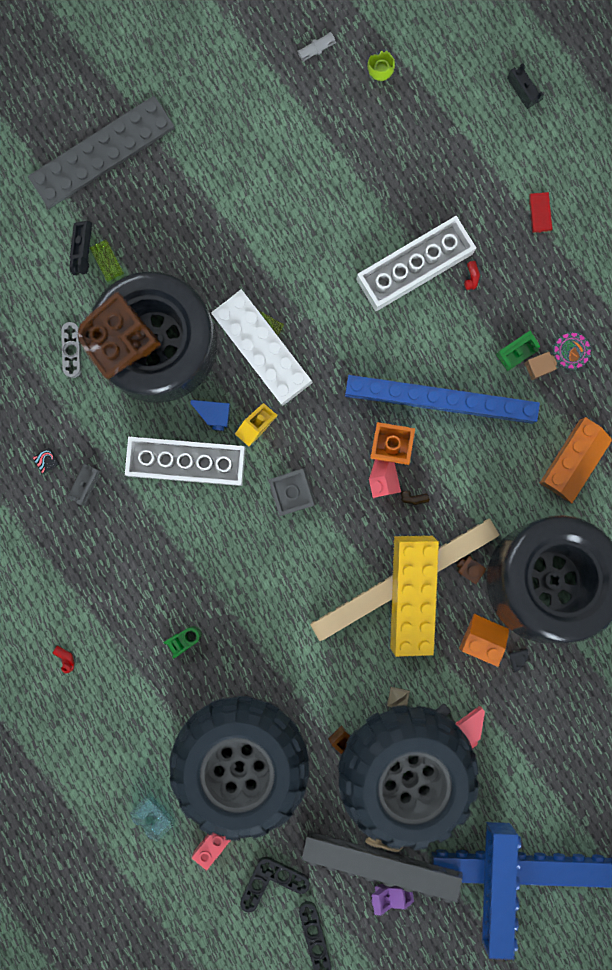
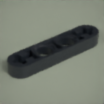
M305 901L300 905L299 916L313 969L319 970V960L323 959V965L326 970H332L317 908L313 902ZM305 907H309V910L313 909L311 911L312 920L308 921L307 913H303ZM309 926H316L318 928L317 934H309L307 931ZM315 945H321L323 952L316 954L312 949Z

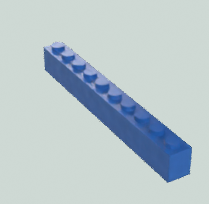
M348 375L345 397L530 424L537 422L540 402Z
M439 849L436 852H431V864L462 872V883H484L485 851H476L475 854H471L465 850L448 853L447 850ZM518 852L520 869H517V877H519L520 885L612 888V858H604V856L597 854L592 855V858L585 857L582 854H573V857H565L561 853H554L553 856H546L544 853H534V856Z

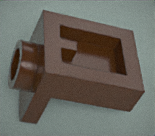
M470 556L461 558L456 565L458 567L456 572L474 584L478 583L486 571L485 567Z

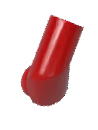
M470 261L467 264L470 280H465L464 283L466 290L476 289L480 278L476 261Z
M56 646L53 655L62 659L61 670L64 673H70L75 666L72 653Z

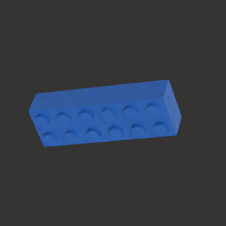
M486 822L482 943L488 957L491 959H514V952H517L515 931H518V919L515 918L516 910L519 909L516 890L520 888L517 869H520L518 849L521 848V837L518 836L510 823Z

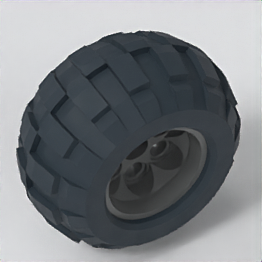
M249 696L218 699L195 712L178 733L169 759L170 786L182 812L188 819L191 818L196 822L202 831L210 835L215 833L225 836V840L240 841L241 838L253 837V839L269 834V831L277 826H282L301 803L309 776L308 751L296 724L291 718L280 711L277 706ZM249 744L253 750L246 753L243 751L242 746ZM224 747H230L233 753L231 755H225L222 749ZM261 760L265 766L261 769L256 768L254 762ZM237 761L244 763L243 769L236 768ZM221 765L224 767L225 772L219 774L215 771V767ZM254 779L257 785L250 787L246 781ZM232 781L236 783L237 788L229 789L227 783Z
M423 706L391 707L389 711L382 714L377 712L367 718L366 723L359 730L356 729L346 742L347 747L340 757L338 766L339 792L349 817L367 836L374 840L377 838L381 840L382 844L400 850L403 846H410L413 850L426 849L428 843L436 840L442 843L452 836L451 831L458 824L463 826L470 816V804L476 801L478 796L479 782L477 781V774H479V767L470 741L462 730L447 716H443L435 712V710ZM416 755L413 759H408V756ZM425 766H431L428 771H423ZM388 780H394L391 785H385ZM422 785H427L425 790L419 791ZM408 792L406 797L400 798L402 793Z

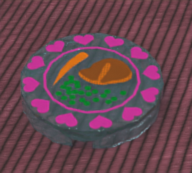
M569 332L556 340L552 354L558 366L567 370H576L587 364L592 350L585 336L580 333Z

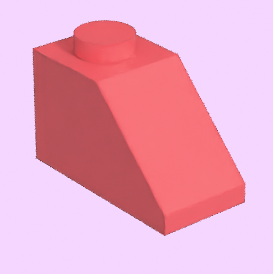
M375 459L369 477L373 498L400 493L401 489L395 463Z
M478 706L455 723L470 741L472 749L477 746V741L481 739L485 714L481 706Z

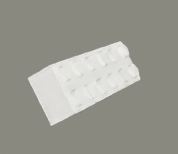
M455 216L358 273L356 280L374 310L378 311L471 256L476 247L458 217Z
M242 289L211 312L282 406L313 383Z
M128 437L125 476L243 486L246 448L245 446Z

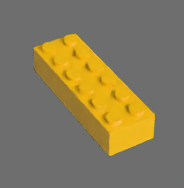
M394 536L390 649L395 657L434 655L439 541L433 536Z

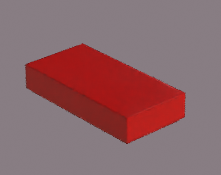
M549 192L529 194L532 233L551 231L552 219Z

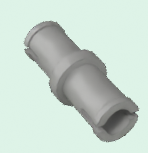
M329 32L318 40H312L311 44L297 52L302 62L316 54L320 55L324 49L336 44L333 34Z

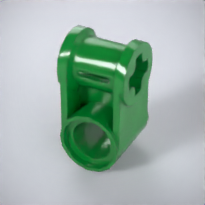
M190 626L163 643L168 645L174 659L195 645L201 639L202 633L198 627ZM188 631L196 633V640L188 638Z

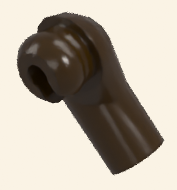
M409 490L400 493L401 501L407 504L420 505L428 503L430 500L427 493L411 496Z

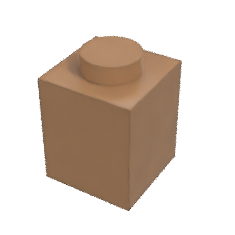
M550 352L534 357L524 363L531 380L557 369L556 359Z

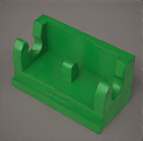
M530 330L500 350L496 356L508 372L539 351L540 345Z

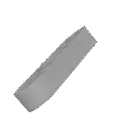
M73 322L65 323L61 329L63 372L70 378H76L81 374V344L78 340L79 327ZM70 327L76 330L72 333V339L76 340V342H66V340H70V335L66 333V331L69 330ZM70 345H74L77 348L74 355L67 354V348ZM67 358H77V361L73 360V366L77 368V370L73 371V374L67 370L71 367V361H67Z

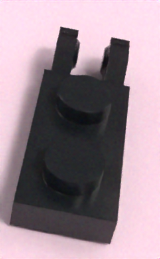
M88 220L76 222L73 225L69 271L74 276L79 275V273L82 275L87 274L89 263L87 260L92 234V222Z

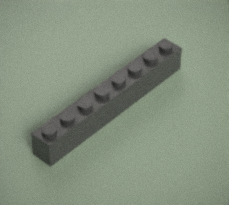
M310 831L306 837L302 860L306 861L309 865L325 866L330 871L340 870L348 876H362L367 881H380L389 887L399 886L407 892H421L423 896L439 897L447 903L458 902L462 883V872Z

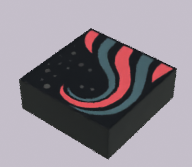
M50 448L32 457L42 474L59 465Z

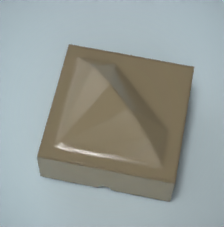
M391 686L387 706H407L410 690Z

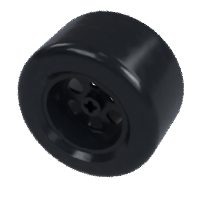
M138 272L125 276L111 284L100 295L91 313L112 295L119 292L161 344L146 357L143 356L129 364L108 381L125 394L151 403L174 401L194 391L211 371L217 352L215 326L199 294L181 279L161 272ZM152 316L164 317L161 327L152 326ZM172 326H177L180 336L170 339L167 336V330ZM168 346L178 348L174 356L168 359L164 353L165 349ZM150 354H158L159 365H147L148 356Z
M571 516L545 517L515 529L498 544L491 556L487 569V592L495 613L511 631L534 642L575 643L597 635L612 622V540L592 523ZM554 556L565 560V564L560 570L553 567ZM538 558H541L545 565V569L541 572L533 568ZM571 571L574 572L576 584H567L565 582V574ZM532 578L538 580V588L536 589L533 587ZM562 590L571 596L565 604H561L558 598V593ZM543 592L550 595V605L548 607L539 599Z

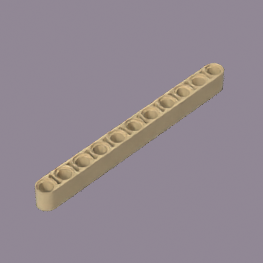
M491 519L483 521L484 523L476 525L469 529L467 533L461 534L451 540L450 543L439 547L437 572L498 537L500 534ZM393 575L385 579L384 582L371 587L367 592L354 597L352 601L337 607L335 611L322 616L318 621L312 622L310 626L318 640L322 641L392 600Z

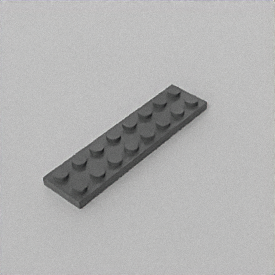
M152 96L36 170L28 178L46 206L50 209L175 129V126L156 97Z

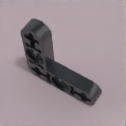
M262 857L258 861L241 897L240 906L247 913L255 911L270 880L298 894H304L310 887L308 876L270 857ZM266 862H268L269 867L273 870L275 869V866H277L278 868L275 871V876L272 875L273 871L270 869H266V871H263V866L261 864L265 865ZM281 870H286L289 873V877L286 880L278 877V873ZM292 875H295L294 880L298 882L303 879L306 886L298 888V883L292 881V885L289 884L292 880ZM259 879L263 882V886L260 889H255L252 886V882ZM252 892L253 894H256L254 895L252 900V903L254 905L250 904L248 907L246 906V901L244 900H249Z

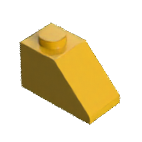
M263 403L243 421L235 435L246 445L250 446L278 415Z

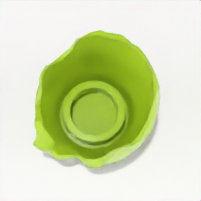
M381 51L379 55L375 54L369 57L367 65L369 75L377 81H384L390 78L395 69V60L390 52Z

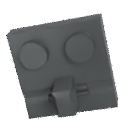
M306 468L269 479L279 516L317 505Z

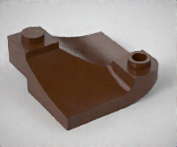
M116 292L81 323L78 329V340L104 378L108 380L129 364L143 356L146 357L161 344L119 292Z

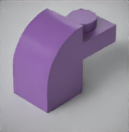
M379 884L375 886L376 892L372 894V905L375 915H383L390 908L406 909L414 902L413 892L404 891L402 887L395 885L389 887Z

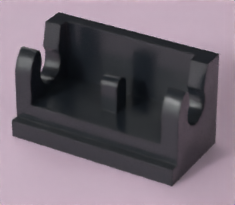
M522 63L518 69L514 67L510 70L507 79L526 109L543 100L544 94L542 91L539 93L524 70L526 66Z

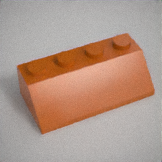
M588 418L580 419L540 481V484L572 504L612 442V438L602 427Z

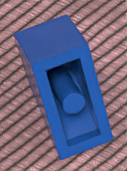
M191 400V405L205 422L212 427V430L224 431V428H229L231 407L229 403Z

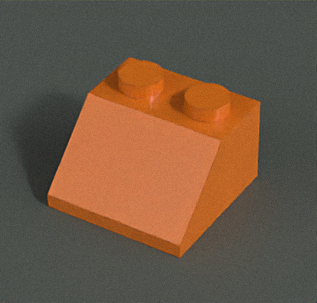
M377 422L371 459L409 465L415 428Z
M473 614L459 649L498 667L506 650L509 629Z

